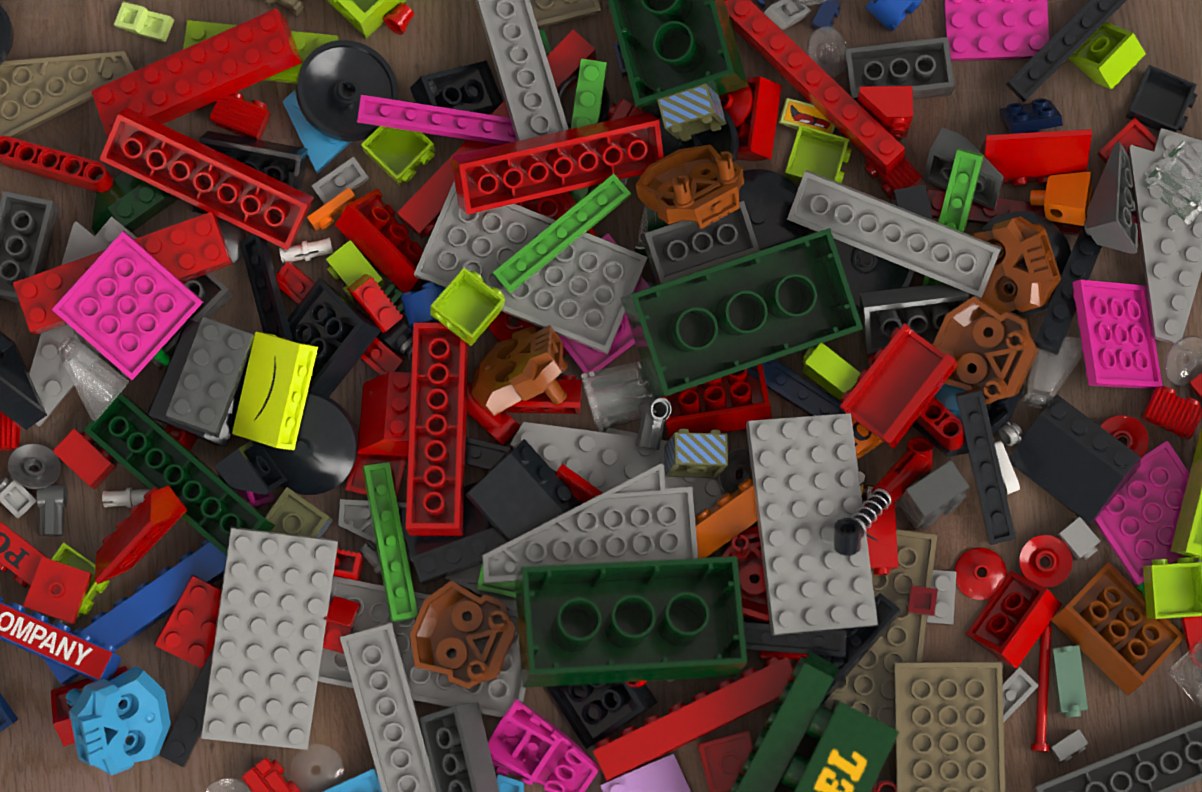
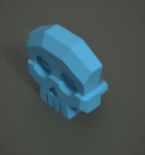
M135 666L110 681L103 678L85 685L82 692L78 689H71L67 693L66 699L68 701L66 702L73 706L69 714L78 760L90 766L93 765L112 776L130 769L134 762L152 759L160 753L171 725L165 690L141 668Z

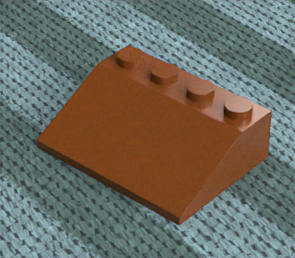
M1109 562L1051 620L1077 646H1080V649L1128 696L1150 677L1185 637L1167 618L1147 619L1145 598Z

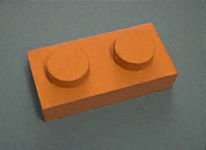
M347 188L307 218L316 231L320 228L322 230L326 229L334 222V218L343 213L347 205L357 200L352 190Z

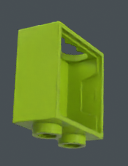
M800 125L784 177L790 181L801 183L804 172L809 170L842 184L845 172L840 171L843 162L848 163L852 148L848 147L849 139Z
M379 126L361 144L363 151L399 186L403 182H409L416 175L415 170L422 163L426 165L435 155L433 153L435 151L434 143L422 132Z
M463 268L431 305L430 315L472 346L503 310L505 298H503L504 295L499 289L494 286L490 288L483 282V278L473 270L468 271L466 268Z
M820 343L817 348L812 346L804 355L802 372L840 402L843 395L849 389L853 390L858 384L857 378L860 372L823 343Z
M63 542L51 560L93 574L77 616L80 618L82 614L85 616L94 605L92 600L97 593L101 594L104 592L110 581L107 580L97 584L95 582L96 564Z
M1193 557L1177 558L1176 564H1168V559L1152 560V565L1143 566L1147 619L1202 616V562H1194Z

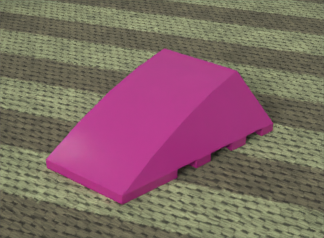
M516 698L513 699L488 740L493 766L497 769L496 773L506 777L510 773L521 777L522 782L532 785L533 782L544 785V790L549 792H585L600 770V766L572 739L538 712Z

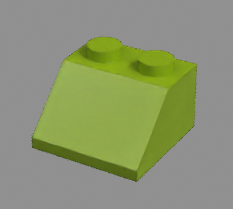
M1104 22L1068 59L1095 83L1112 90L1146 53L1133 32Z

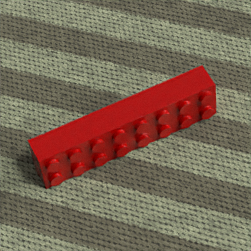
M275 8L91 90L104 130L109 137L117 115L126 107L160 124H165L213 103L220 98H224L301 64L302 60L286 18Z
M127 107L117 115L99 159L207 212H213L217 217L286 250L295 242L314 197Z
M645 112L451 156L458 206L466 214H471L602 184L613 174L619 180L642 175L649 165L664 158L659 119L650 112Z
M213 212L134 239L182 283L233 265L217 217ZM105 250L13 282L31 333L38 335L67 324L52 309Z
M442 323L413 324L406 530L410 536H463L469 344Z
M778 655L766 661L764 664L765 668L759 671L753 667L741 673V679L734 683L729 679L718 684L716 687L717 691L708 694L706 690L692 697L693 703L684 706L683 702L669 708V714L660 718L659 714H656L644 720L645 726L637 730L635 726H631L621 731V737L614 741L609 737L596 744L597 749L593 750V753L607 782L779 700L788 680L793 682L795 678L791 677L794 670L788 658L781 659Z

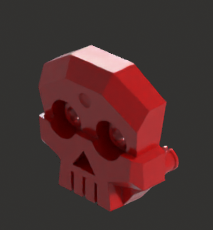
M756 526L745 529L736 535L722 557L737 556L743 616L762 623H770L759 527ZM752 576H757L760 580L758 583L753 584L749 579Z

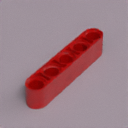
M0 136V162L6 167L98 193L107 192L113 186V177L106 167L98 161L9 136ZM33 155L31 159L26 161L29 156ZM56 161L53 166L49 167L52 162ZM79 168V170L76 173L71 174L73 170ZM102 174L101 178L95 180L98 175Z
M876 353L871 354L868 359L869 368L875 362L873 358ZM933 397L916 421L944 448L957 450L962 447L965 441L962 423L941 402ZM932 415L939 416L936 419H929V417ZM949 432H957L954 436L946 435Z

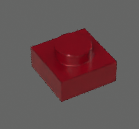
M911 585L907 613L935 616L938 589Z

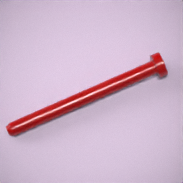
M1050 624L1047 625L1040 635L1035 744H1031V751L1050 752V745L1046 744L1052 630Z

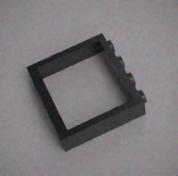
M0 331V357L3 354L5 358L0 360V411L27 430L47 416L15 342Z

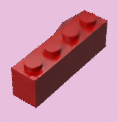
M377 188L348 204L335 223V226L403 293L416 291L421 288L425 280L415 277L414 272L423 254V250L417 242L410 240L408 237L409 231L404 224L399 225L393 216L395 211L390 204L385 205L381 200L382 193Z

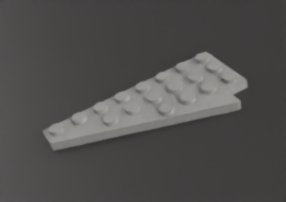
M659 464L484 554V583L515 581L521 567L698 558L692 487L666 489L664 464Z

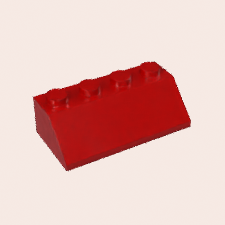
M169 485L159 490L156 487L149 490L143 496L145 500L129 511L131 515L116 525L117 530L102 540L104 544L96 552L95 582L97 584L133 569L187 511Z

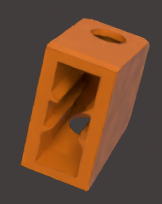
M1091 172L1049 176L1046 190H1031V205L1044 206L1045 217L1050 221L1084 226L1093 191Z

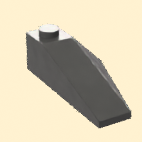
M1120 142L1115 143L1088 206L1087 220L1084 222L1086 233L1092 236L1097 245L1134 254L1137 253L1138 228L1136 223H1132L1131 211L1136 210L1135 202L1132 201V195L1128 189L1133 187L1131 161Z

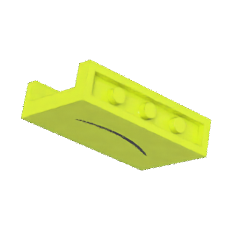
M255 331L232 434L275 448L295 449L318 347L283 339L273 334Z

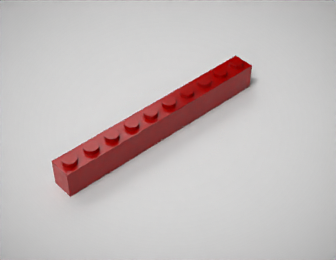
M725 0L732 28L885 175L905 158V147L752 1Z
M574 29L547 56L556 89L564 80L579 75L581 59L596 61V49ZM578 79L571 81L566 87L568 89L572 88ZM505 100L491 115L510 118ZM466 140L453 155L500 144ZM451 157L397 212L399 219L421 239L425 235H431L453 185L454 174Z

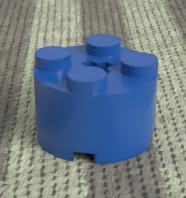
M871 0L865 8L886 30L890 29L893 32L906 18L907 15L905 13L912 14L921 5L920 3L923 0Z
M430 282L423 285V290L419 292L411 291L401 295L403 308L412 333L414 323H440L430 315V308L445 288Z

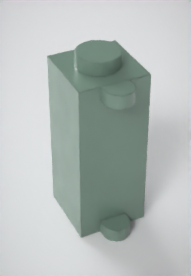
M1080 646L1053 648L1050 650V660L1057 714L1065 713V718L1081 717V712L1088 710Z

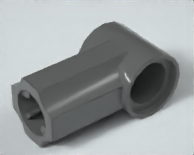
M646 397L641 400L638 406L641 420L636 446L659 450L664 423L671 414V405L664 398ZM656 404V406H657V411H656V413L654 414V413H653V407H654V405Z
M66 484L50 485L46 488L37 489L41 536H64V508H66L68 502Z

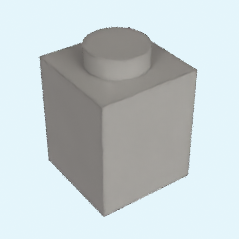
M1080 517L1056 536L1068 546L1076 561L1082 556L1087 560L1098 551L1095 545L1100 540Z

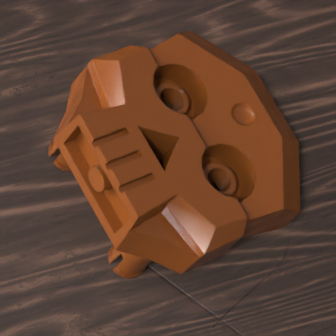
M711 145L679 149L647 167L635 186L638 198L649 209L657 211L658 217L666 223L673 224L688 220L694 221L702 229L710 225V222L713 223L719 220V217L723 218L728 215V212L732 213L740 208L739 190L744 184L743 170L732 161L733 158L730 152H721L719 155Z
M1019 216L994 224L991 230L966 233L999 246L1002 249L984 294L981 298L978 297L1002 314L1015 310L1025 312L1049 303L1053 291L1056 290L1057 285L1061 281V276L1044 226L1038 223L1032 224ZM1024 259H1025V262H1026V266H1025V265H1022V262L1024 261ZM1008 284L1014 287L1012 293L1007 289ZM968 293L969 299L975 297V295Z
M976 296L946 314L933 342V346L944 354L948 353L958 363L957 368L944 384L967 391L982 388L986 405L999 399L1015 396L1020 392L1039 351L1030 335L1027 319L1010 311L1002 314ZM990 327L993 329L992 337L985 335L986 328ZM1009 354L1003 367L997 356ZM971 363L977 366L975 373H971L968 369Z
M548 325L541 330H538L535 326L525 328L513 333L512 339L497 342L473 372L471 394L479 405L493 416L520 400L526 401L543 392L547 394L552 404H560L567 397L566 392L563 391L556 381V377L568 368V362L563 358V341L553 328Z
M452 580L424 600L411 630L410 639L415 667L447 675L450 683L467 690L481 682L498 678L516 636V628L508 615L505 603L486 594L479 598ZM465 612L472 613L470 621L463 620ZM488 639L483 654H481L474 642ZM449 649L456 650L457 655L454 658H448L447 652Z

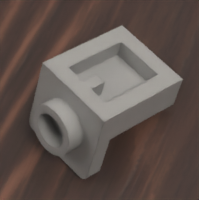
M11 476L0 480V502L19 519L37 500L23 486L15 482Z

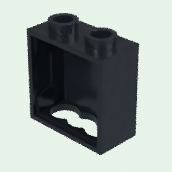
M1148 65L1125 117L1131 120L1136 118L1141 124L1157 131L1161 128L1172 132L1182 131L1188 117L1184 116L1187 107L1192 109L1198 94L1194 93L1197 84Z

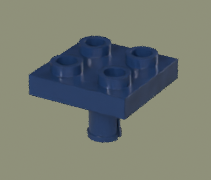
M1044 98L1035 99L1032 103L1023 105L1021 103H1011L1006 108L1000 109V118L1011 134L1040 132L1041 129L1063 126L1062 115L1051 100Z

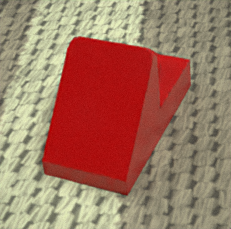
M334 596L328 608V614L324 617L326 627L323 648L344 654L340 637L352 633L360 603Z

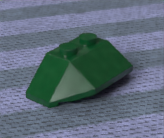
M123 172L113 179V186L107 192H96L91 229L97 234L110 217H113L132 233L180 198Z

